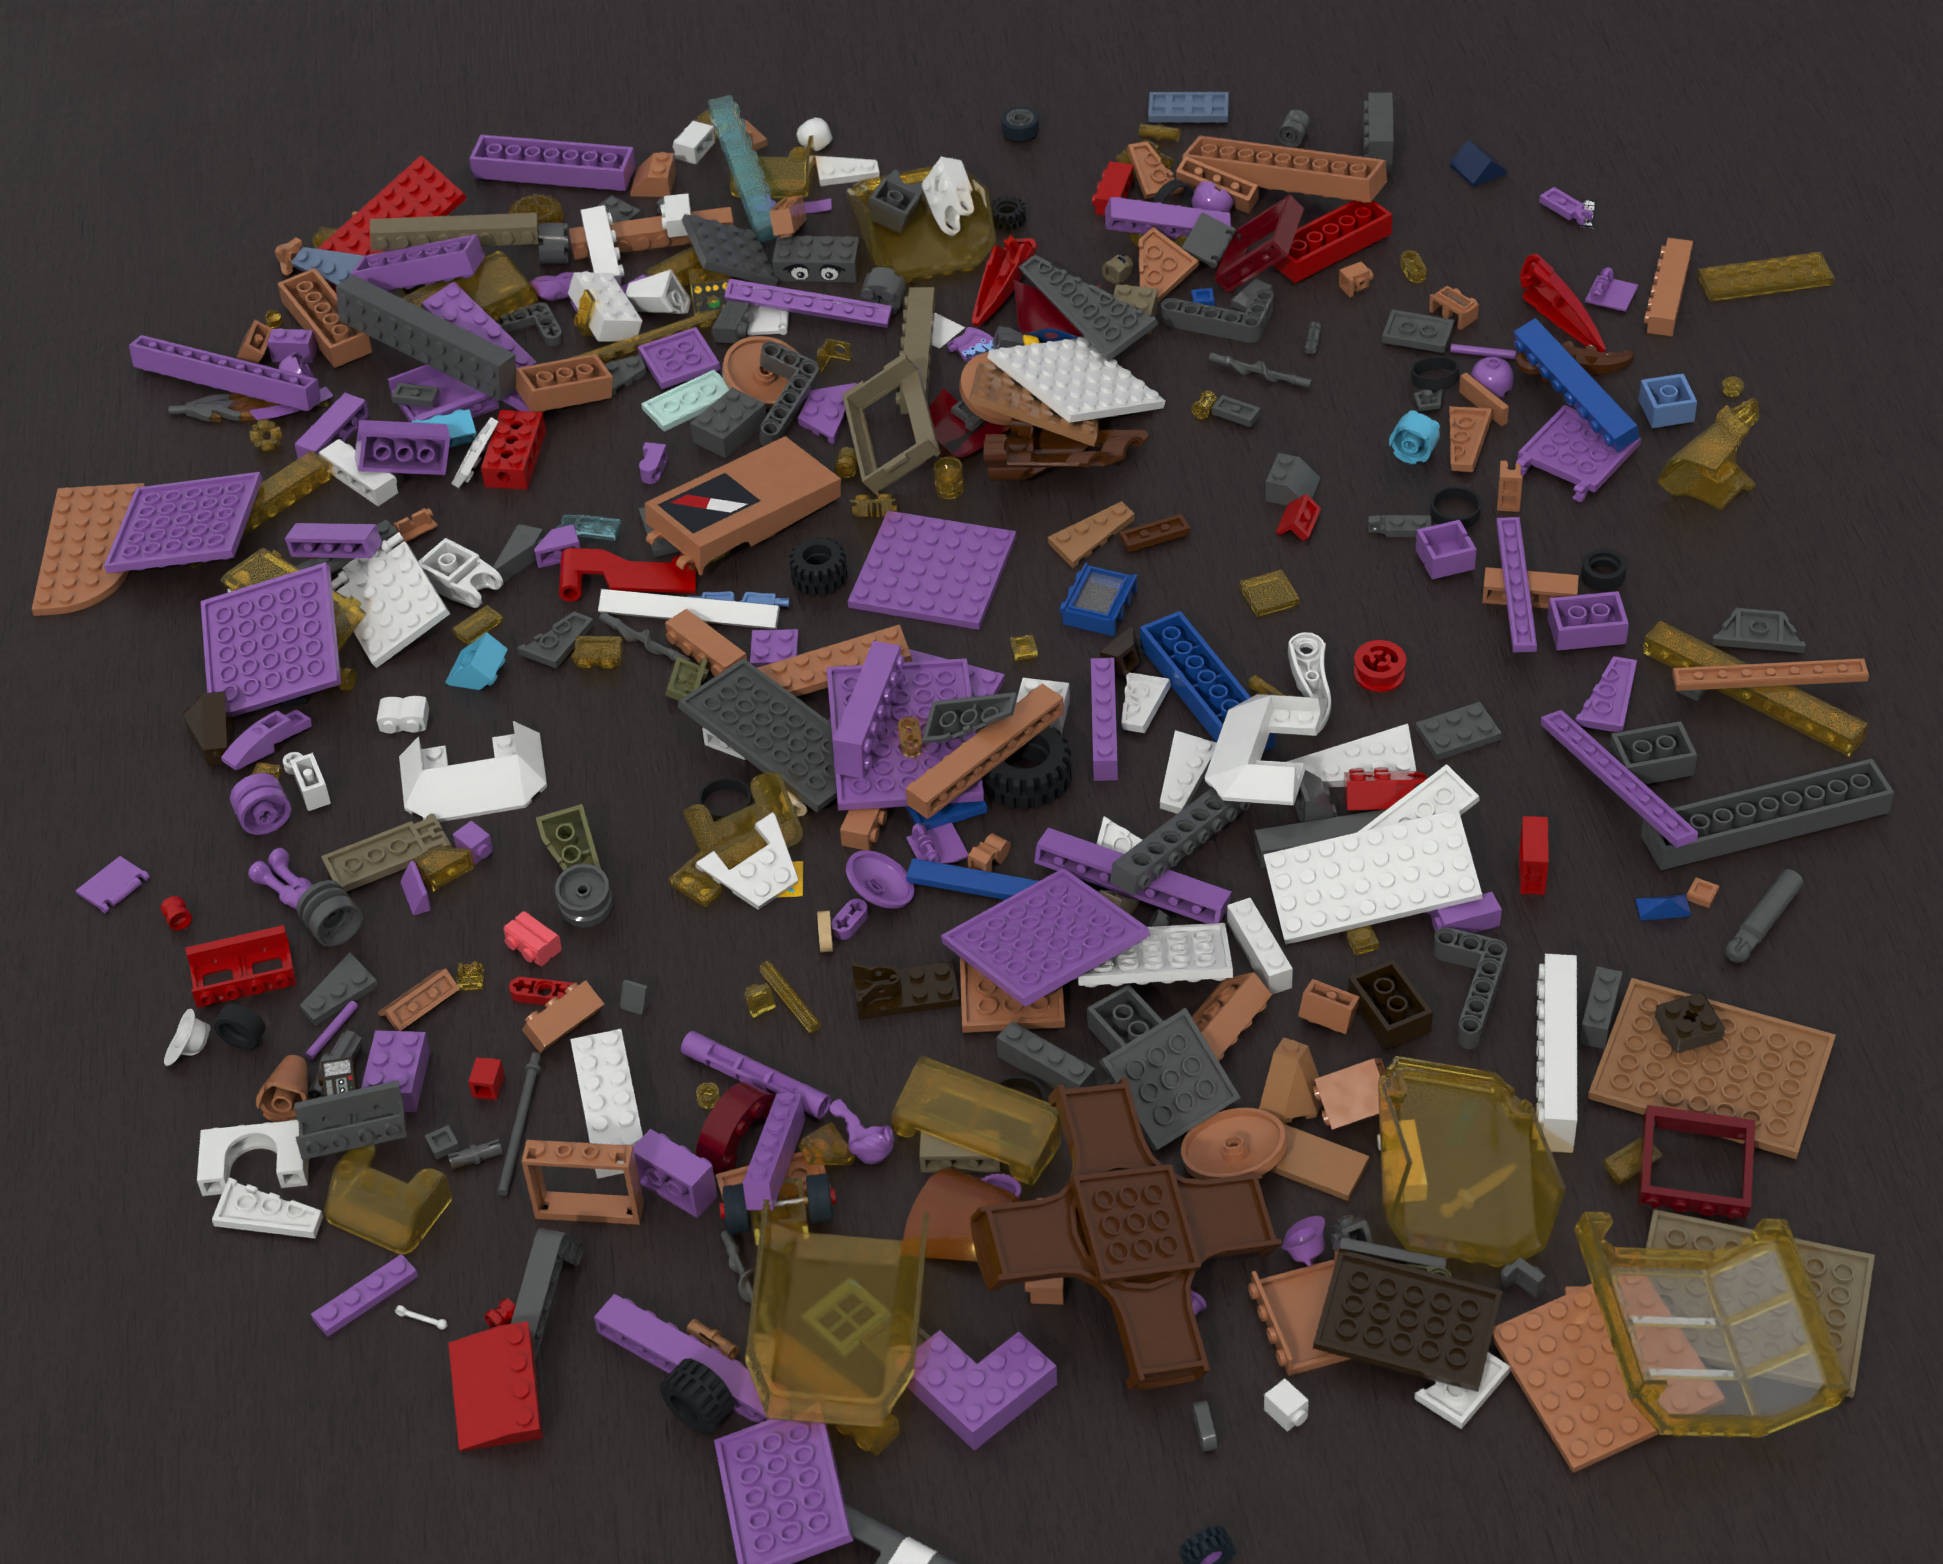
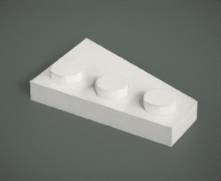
M815 156L820 186L880 179L877 160Z
M1128 673L1126 675L1127 685L1125 686V703H1123L1122 728L1123 730L1145 733L1171 687L1170 679Z

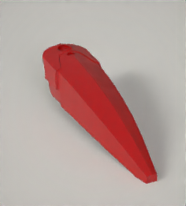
M1009 236L1008 239L1004 240V249L999 245L993 246L990 259L987 260L972 316L973 326H980L1013 292L1015 289L1014 280L1019 282L1023 276L1019 266L1034 256L1038 248L1034 239H1014L1013 236Z
M1535 253L1529 255L1520 272L1521 287L1527 288L1522 298L1536 308V311L1586 347L1594 345L1597 352L1605 353L1606 347L1579 299L1554 272V268L1540 255Z

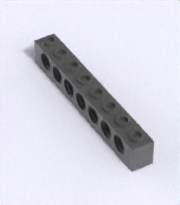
M1212 787L1114 861L1110 882L1134 896L1142 889H1146L1156 878H1160L1170 867L1176 866L1183 857L1190 855L1200 844H1204L1214 833H1218L1223 826L1234 821L1236 816L1243 811H1247L1252 802L1224 801Z

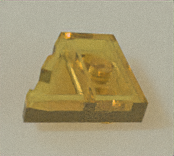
M700 851L669 878V883L672 887L706 908L722 894V888L719 883L713 880L712 876L704 871L701 872L695 867L696 862L705 857L704 852Z
M832 1122L804 1137L798 1145L810 1165H851L855 1159L854 1154H851L848 1149V1144Z

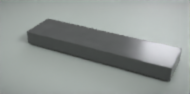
M1343 1237L1333 1242L1332 1250L1334 1251L1342 1249L1399 1264H1417L1441 1268L1446 1266V1259L1442 1257Z

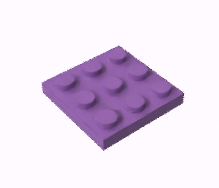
M696 327L637 346L638 353L661 389L692 380L712 370H720L719 361Z

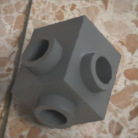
M1350 1214L1340 1217L1338 1223L1330 1226L1333 1233L1330 1235L1332 1244L1334 1240L1342 1237L1373 1243L1372 1231L1365 1219Z

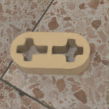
M830 910L817 911L820 953L833 952Z

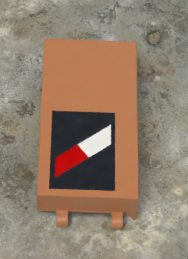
M785 436L645 502V523L654 529L647 535L646 541L653 545L657 538H665L684 554L678 558L676 565L683 570L687 563L695 562L699 575H702L703 569L708 562L737 545L749 542L750 546H753L762 540L773 537L787 526L841 497V478Z

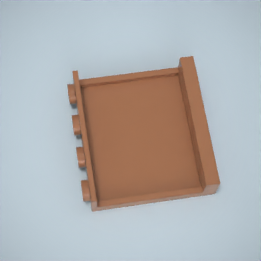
M1334 1251L1333 1260L1259 1279L1256 1271H1252L1251 1283L1248 1284L1252 1300H1257L1259 1318L1261 1322H1266L1270 1344L1275 1343L1277 1361L1280 1367H1285L1288 1376L1350 1359L1313 1349L1314 1339L1339 1251Z

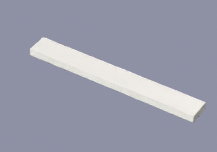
M601 589L598 612L670 620L683 610L688 609L705 623L777 630L780 607L776 605Z

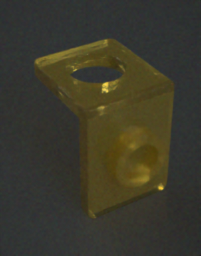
M827 338L823 346L817 351L819 371L822 372L830 357L850 360V343ZM835 346L843 347L846 353L841 354L837 352Z

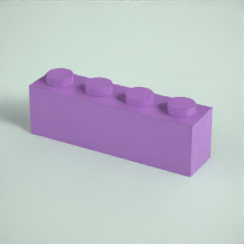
M344 393L294 444L298 460L320 468L322 463L319 452L338 439L345 442L358 428L359 420H366L369 417L366 400Z
M296 523L285 538L291 557L372 558L382 544L376 524Z

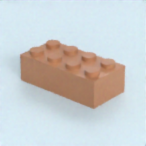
M597 354L516 369V391L529 410L533 412L560 409L612 398L613 376Z

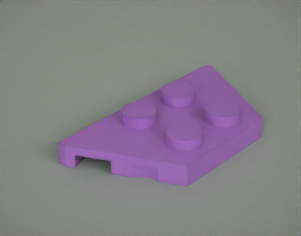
M857 383L812 390L798 417L799 425L810 429L818 436L823 434L828 437V442L834 444L847 416L842 394Z

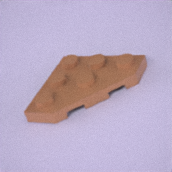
M1152 227L1139 239L1140 287L1158 288L1159 303L1199 266V262Z

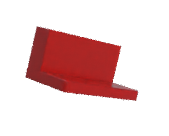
M1307 494L1297 498L1287 505L1276 533L1281 535L1291 529L1302 541L1308 539L1321 508Z

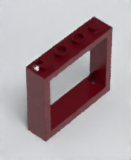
M1288 195L1236 229L1235 235H1232L1233 238L1222 256L1214 280L1229 293L1286 257L1290 251L1304 208L1291 195ZM1275 231L1273 238L1246 254L1248 247Z
M1647 1105L1642 1124L1637 1204L1651 1205V1208H1672L1676 1212L1694 1211L1704 1216L1722 1215L1727 1216L1729 1219H1734V1217L1746 1219L1751 1209L1755 1120ZM1654 1128L1744 1140L1741 1199L1650 1186Z

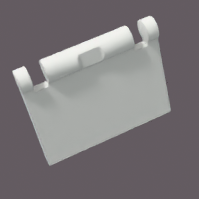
M751 305L754 319L748 325V335H785L787 333L788 311Z

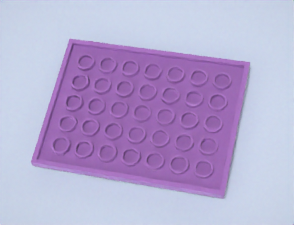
M967 658L904 662L901 670L905 674L902 687H898V698L896 703L891 705L890 719L885 720V731L883 736L878 738V750L872 754L870 770L866 769L863 779L835 774L838 811L908 806L906 787L925 774L929 768H933L942 761L946 755L959 748L963 742L976 735V730H973L945 742L928 744L922 742L933 701L972 697ZM863 665L827 667L832 742ZM982 778L950 803L984 801Z

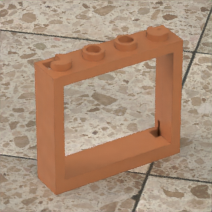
M541 1140L526 1141L522 1165L535 1219L640 1225L644 1199L632 1145ZM617 1161H624V1164H618ZM541 1166L624 1170L629 1196L546 1191ZM544 1205H549L548 1210L541 1209ZM628 1210H632L633 1215H628Z

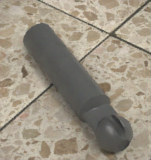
M1785 869L1780 873L1739 927L1735 937L1727 943L1725 952L1731 961L1742 963L1749 958L1754 947L1763 940L1802 888L1804 882L1797 872Z

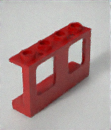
M284 925L185 948L193 984L191 991L197 1008L296 985L290 944ZM274 959L282 960L283 968L255 975L253 973V966L257 963ZM231 970L233 973V980L204 986L203 978L206 975Z

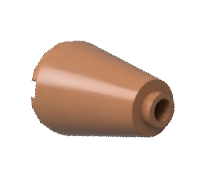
M297 1055L286 1056L260 1088L256 1097V1106L258 1109L259 1107L261 1108L266 1119L273 1122L297 1119L294 1103L308 1100L307 1062Z

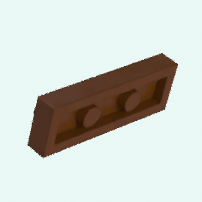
M1179 514L1119 532V539L1129 553L1190 535V526L1183 515Z

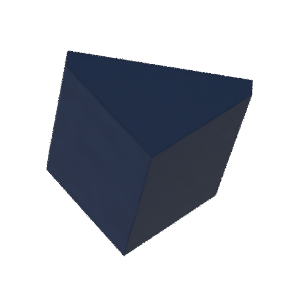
M1467 140L1450 162V166L1472 187L1507 174V170L1484 149L1470 140Z

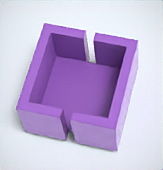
M1460 520L1417 529L1416 551L1421 561L1425 563L1424 566L1431 579L1475 569L1476 548L1470 537L1467 536V532Z

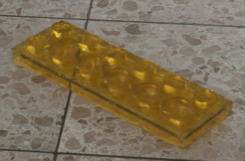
M1821 252L1698 269L1697 275L1710 302L1833 285L1834 276Z

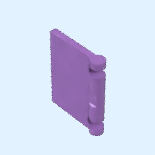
M119 856L75 891L103 913H107L109 907L106 903L114 907L142 885L138 879L139 877L147 881L150 879V876L146 871L141 870Z

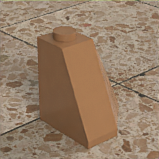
M1283 1037L1273 1053L1259 1109L1272 1113L1279 1118L1282 1124L1290 1123L1293 1118L1305 1116L1306 1119L1317 1117L1323 1107L1322 1100H1317L1313 1090V1086L1316 1085L1314 1079L1319 1078L1308 1045Z

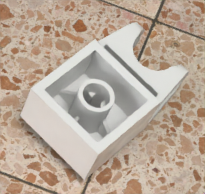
M940 157L926 179H924L922 188L932 214L942 231L948 235L955 236L960 231V215L969 217L974 211L971 198L973 189L961 160ZM946 224L951 225L953 230L950 229Z
M447 538L418 561L437 593L473 608H477L483 603L478 590L483 588L499 589L503 586V579L500 574L481 560L478 554Z

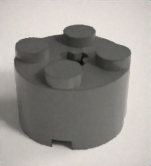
M538 223L539 264H568V252H564L568 251V236H564L568 235L567 223Z
M873 268L870 273L866 274L860 292V300L892 306L891 315H895L900 308L906 289V282L901 275L898 277L894 274L895 271L890 268Z

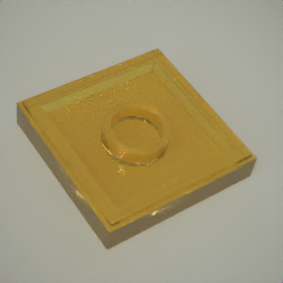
M1282 569L1239 581V588L1257 617L1300 604V598Z

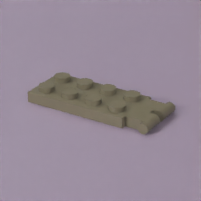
M429 814L423 821L415 824L412 821L323 855L321 858L331 880L339 883L344 891L347 892L406 869L411 861L419 864L429 860L430 855L442 850L449 852L452 850V845L435 814Z

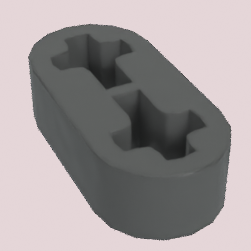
M1207 1401L1192 1403L1194 1422L1202 1452L1217 1450L1216 1434Z

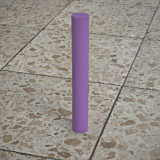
M1451 344V353L1515 359L1516 351Z
M350 1001L307 1050L304 1055L308 1060L312 1061L358 1008L354 1001Z

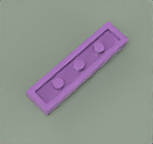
M401 1254L311 1314L312 1319L324 1334L329 1337L417 1278V1271Z

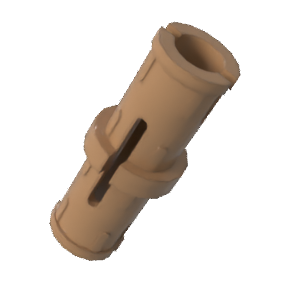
M693 1319L686 1328L687 1335L697 1337L702 1344L709 1348H717L723 1356L734 1360L737 1356L739 1347L723 1338L718 1330H711L697 1319Z

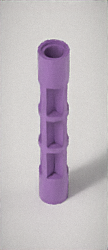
M690 1031L683 1039L681 1044L682 1054L723 1072L736 1080L751 1083L775 1096L777 1093L781 1094L784 1092L802 1094L804 1112L817 1119H822L830 1109L831 1096L784 1075L695 1031Z

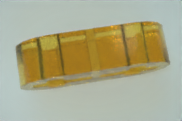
M1404 251L1401 254L1400 265L1406 277L1414 283L1423 282L1426 279L1427 269L1420 255L1416 251Z
M913 717L900 719L898 722V738L901 753L906 757H917L922 752L919 722ZM908 742H913V747H910Z

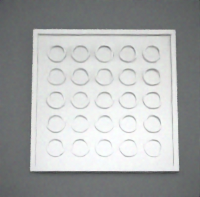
M1084 337L1071 340L1063 339L1062 341L1055 342L1048 341L1047 343L1040 344L1032 343L1025 346L1016 345L1010 348L1001 347L989 350L987 356L989 360L1069 423L1163 409L1166 402L1156 391L1147 387L1142 380L1135 378L1129 370L1117 364L1116 360L1111 359L1108 362Z

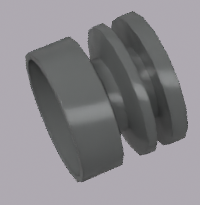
M326 880L310 886L297 903L296 910L299 918L323 946L341 945L351 939L362 924L363 915L361 910L336 881Z

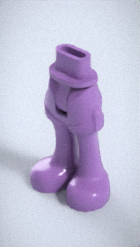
M277 848L271 852L268 865L263 861H257L250 867L248 875L253 882L267 885L280 894L279 899L282 903L296 909L302 894L313 884L306 878H299L294 875L288 868L289 854L283 848ZM273 874L282 878L289 885L281 883Z

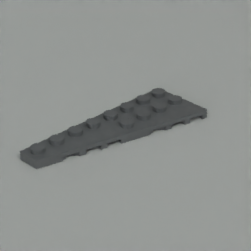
M1037 255L1032 256L1019 266L1021 273L1108 362L1158 325L1154 316L1150 317L1144 314L1142 310L1132 308L1127 302L1115 299L1113 295L1092 284L1088 285L1081 278L1069 275L1064 269L1060 270L1054 267L1052 263Z

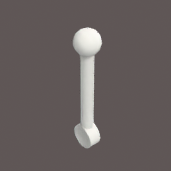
M400 1305L395 1310V1313L403 1317L406 1315L437 1325L440 1330L446 1329L448 1325L445 1319L436 1320L408 1311Z

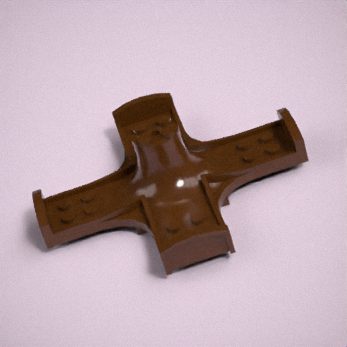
M1121 1078L1117 1084L1064 1089V1085L1060 1084L1052 1091L1048 1099L1050 1106L1057 1107L1072 1161L1073 1169L1067 1185L1058 1194L1039 1200L980 1206L970 1217L975 1254L988 1291L1000 1290L1003 1285L1064 1277L1078 1278L1094 1286L1111 1304L1131 1374L1126 1379L1129 1391L1160 1389L1198 1381L1210 1371V1367L1192 1308L1190 1287L1195 1271L1201 1268V1264L1205 1260L1254 1252H1259L1261 1256L1270 1255L1282 1244L1281 1239H1276L1261 1191L1259 1181L1263 1178L1262 1174L1256 1173L1206 1180L1181 1177L1174 1173L1172 1164L1162 1165L1152 1155L1142 1133L1127 1078Z

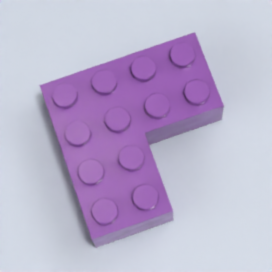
M939 1330L898 1362L900 1381L974 1451L1057 1385L1056 1365L1020 1332H1017L976 1364Z

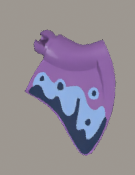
M967 327L963 335L954 338L953 341H949L947 346L950 352H959L963 360L969 362L972 356L994 350L992 344L994 338L984 331Z

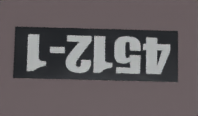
M1582 199V204L1585 205L1584 209L1592 211L1593 216L1591 221L1585 218V225L1579 224V227L1594 228L1597 200Z

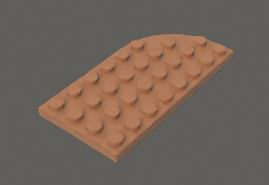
M144 483L57 489L32 605L34 616L66 614L88 608L104 600L121 586L130 570L122 573H106L104 564L135 489L145 487Z

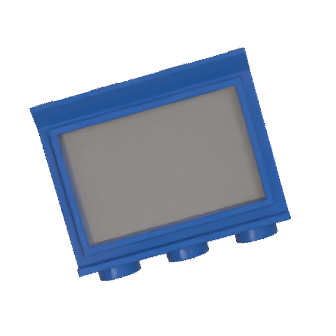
M1085 562L1082 570L1077 572L1074 586L1069 588L1066 601L1061 603L1060 614L1063 617V624L1115 636L1116 620L1122 621L1124 604L1130 605L1131 593L1136 594L1138 591L1137 574L1128 575L1088 566V563Z

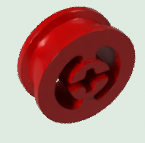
M1374 640L1361 645L1357 649L1354 656V678L1361 687L1373 692H1388L1396 689L1403 683L1406 673V655L1401 647L1390 641Z

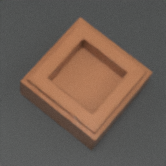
M1695 878L1687 893V901L1710 908L1719 892V885Z

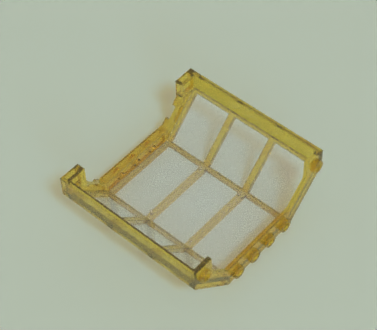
M1583 1213L1574 1230L1629 1399L1660 1435H1673L1675 1437L1683 1435H1698L1700 1437L1725 1436L1727 1438L1735 1436L1764 1437L1839 1406L1851 1390L1787 1219H1761L1750 1236L1740 1239L1741 1245L1729 1250L1722 1247L1715 1251L1614 1247L1604 1237L1613 1223L1611 1213Z

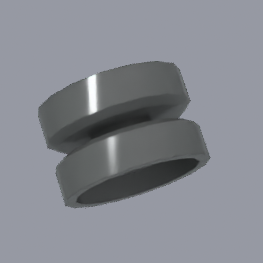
M576 864L565 869L559 875L555 884V895L559 910L567 922L581 928L593 927L603 922L610 915L613 907V897L609 880L604 871L594 865Z

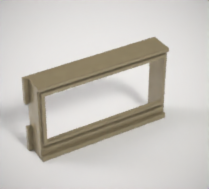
M905 353L885 365L884 370L866 382L862 380L842 394L862 482L874 494L878 495L879 490H883L922 465L927 459H931L933 455L937 457L941 454L919 369L908 359ZM902 385L916 444L878 468L864 409Z

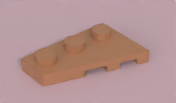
M1147 141L1128 144L1127 151L1145 199L1154 198L1164 184L1174 180V174L1170 169L1167 170L1161 158ZM1184 187L1174 190L1170 195L1183 193Z

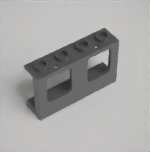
M399 1081L294 1103L299 1122V1136H296V1142L302 1160L407 1137L404 1100Z

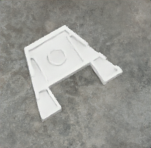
M773 812L755 824V829L768 844L766 847L731 870L725 866L714 851L696 862L695 866L701 872L704 871L712 876L713 880L717 883H722L731 889L732 893L758 910L798 884L794 866Z

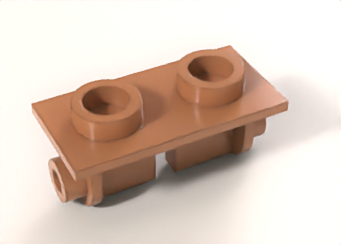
M423 508L412 514L411 521L406 517L393 523V527L404 538L401 543L407 542L438 526L431 518L433 513L429 508Z

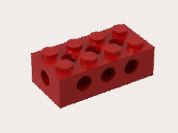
M500 410L497 419L498 423L493 431L481 466L484 485L489 488L528 490L546 434L543 412Z

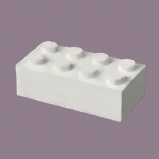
M574 272L568 294L598 341L636 342L642 319L612 273Z

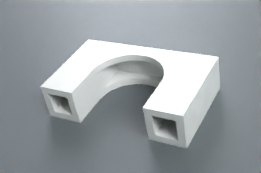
M298 1120L201 1130L197 1182L202 1196L222 1194L227 1180L230 1178V1171L234 1161L243 1153L253 1149H268L277 1154L276 1173L281 1188L308 1185L309 1159H301L296 1142V1136H299Z

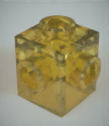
M270 419L258 420L257 424L252 425V431H250L251 443H255L257 448H262V451L274 450L275 445H280L279 439H282L280 426L277 427L275 422H270ZM265 432H270V439L265 440L263 438Z

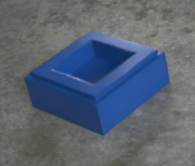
M1212 288L1191 290L1192 302L1215 307Z

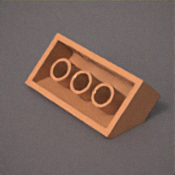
M1255 972L1222 980L1191 1016L1218 1061L1224 1057V1051L1237 1042L1241 1031L1252 1024V1018L1265 1009L1267 1006L1266 1002L1272 996Z

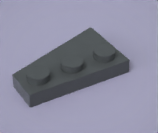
M573 612L552 625L553 629L544 635L540 633L535 636L534 641L527 646L525 644L517 648L518 654L557 669L594 626V620L588 616Z
M349 952L300 1004L301 1011L316 1026L344 1009L350 1001L355 1002L378 988L377 980Z

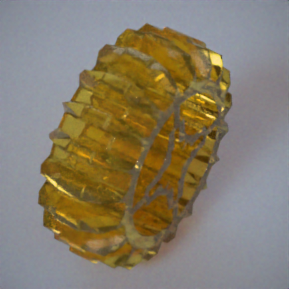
M536 193L532 196L528 194V197L522 196L521 200H515V203L510 205L508 214L537 213V224L561 223L563 221V211L560 203L552 195L546 196L545 193L542 195Z

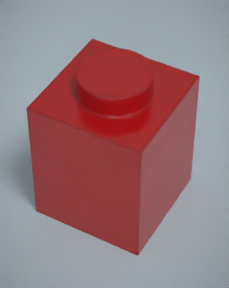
M476 1057L468 1081L472 1098L498 1099L505 1077L501 1060Z

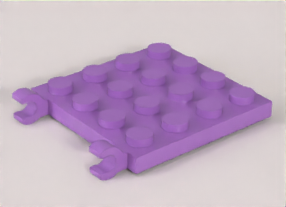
M1564 405L1518 452L1516 463H1519L1521 466L1520 475L1524 476L1530 465H1533L1576 484L1574 487L1576 494L1572 499L1582 502L1588 491L1595 493L1640 446L1641 438L1639 437L1630 445L1616 452L1611 446L1608 447L1604 443L1599 433H1595L1591 429L1586 419L1580 418L1575 409Z

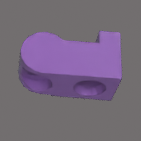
M645 442L643 446L644 459L639 463L642 482L653 484L659 481L668 461L666 444Z

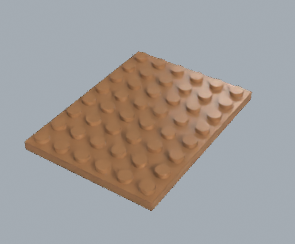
M1631 978L1590 1087L1588 1099L1644 1115L1647 1105L1753 1119L1755 1120L1754 1147L1797 1159L1836 1035L1708 999L1725 1027L1723 1040L1676 1053L1655 1019L1656 1005L1692 994ZM1725 1138L1744 1144V1140Z

